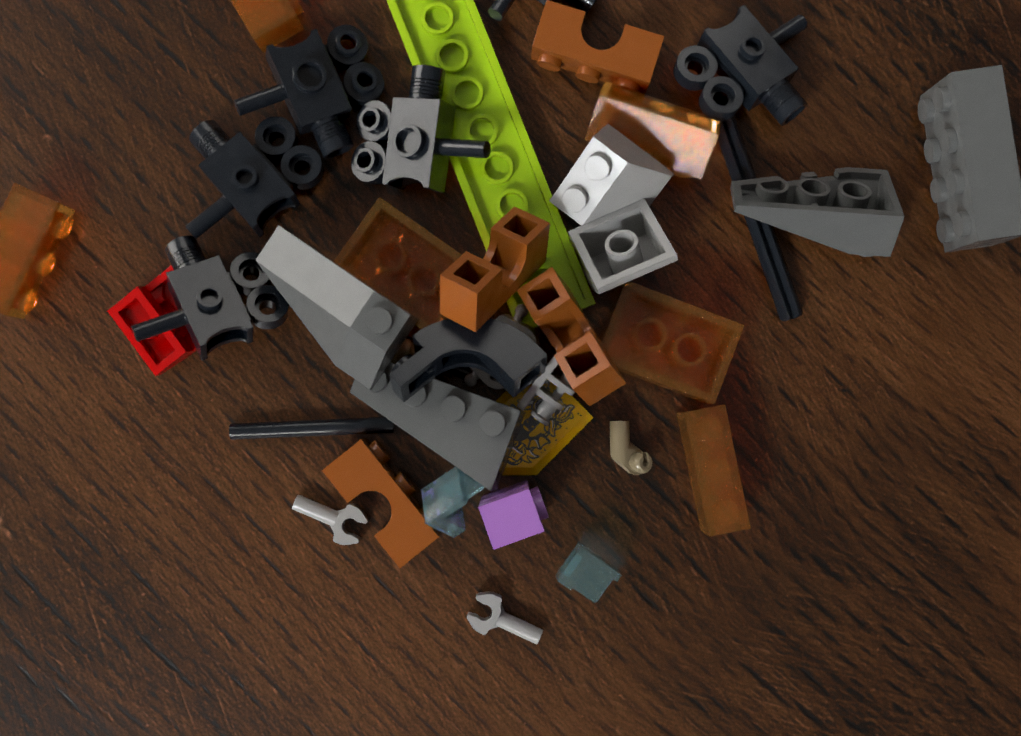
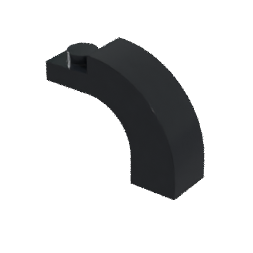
M489 318L474 332L451 319H445L433 323L412 335L415 354H408L402 357L393 367L390 379L393 391L405 402L441 373L457 367H472L483 370L493 376L514 398L545 372L547 354L519 329L499 320Z

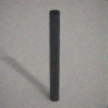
M386 417L232 423L229 426L231 440L394 433V423Z

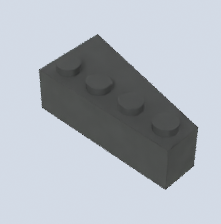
M392 362L389 363L372 390L354 379L350 390L351 394L488 490L494 491L498 489L526 412L435 378L407 401L403 402L392 389L390 373L395 366Z

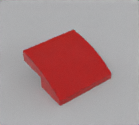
M172 265L146 286H137L107 311L155 376L163 374L197 351L185 325L139 342L136 341L131 328L132 325L178 310L168 289L166 272L174 270Z

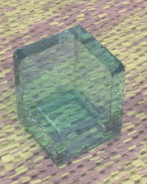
M454 467L421 489L425 524L453 538L466 531L462 507L467 504L469 498L483 490L484 486L457 467Z
M580 542L577 543L556 573L559 583L569 590L574 588L594 603L598 602L612 580L618 582L622 576L616 567Z

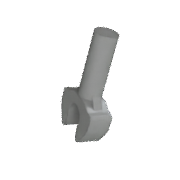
M298 494L292 506V510L330 525L334 533L333 542L340 545L357 544L361 541L360 536L350 533L345 529L344 524L347 519L351 518L363 524L369 522V517L365 511L354 503H350L346 508L336 511Z
M492 591L476 594L477 601L488 605L492 609V614L486 618L472 612L467 613V620L476 632L486 635L490 629L500 627L536 645L538 644L543 629L506 613L501 604L502 596Z

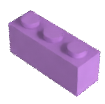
M527 480L481 496L478 506L493 550L544 532L541 520L549 518L538 486L530 489Z

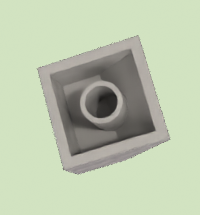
M607 124L593 136L549 201L582 226L642 199H645L650 206L674 173L610 124Z
M645 199L568 231L582 271L591 289L598 294L678 260L677 253Z

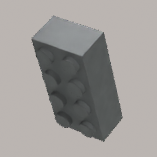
M1002 65L951 72L920 95L918 103V117L920 122L924 124L926 132L924 156L926 161L931 164L933 176L930 184V194L933 202L937 203L939 214L936 232L939 241L943 243L945 253L994 246L1021 237V178Z

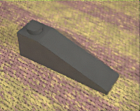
M845 167L835 169L833 176L817 177L816 173L812 171L801 173L800 180L786 181L781 177L771 176L732 181L730 187L734 212L839 251L862 257H891L905 217L888 170Z
M279 225L255 260L334 365L372 390L419 319Z

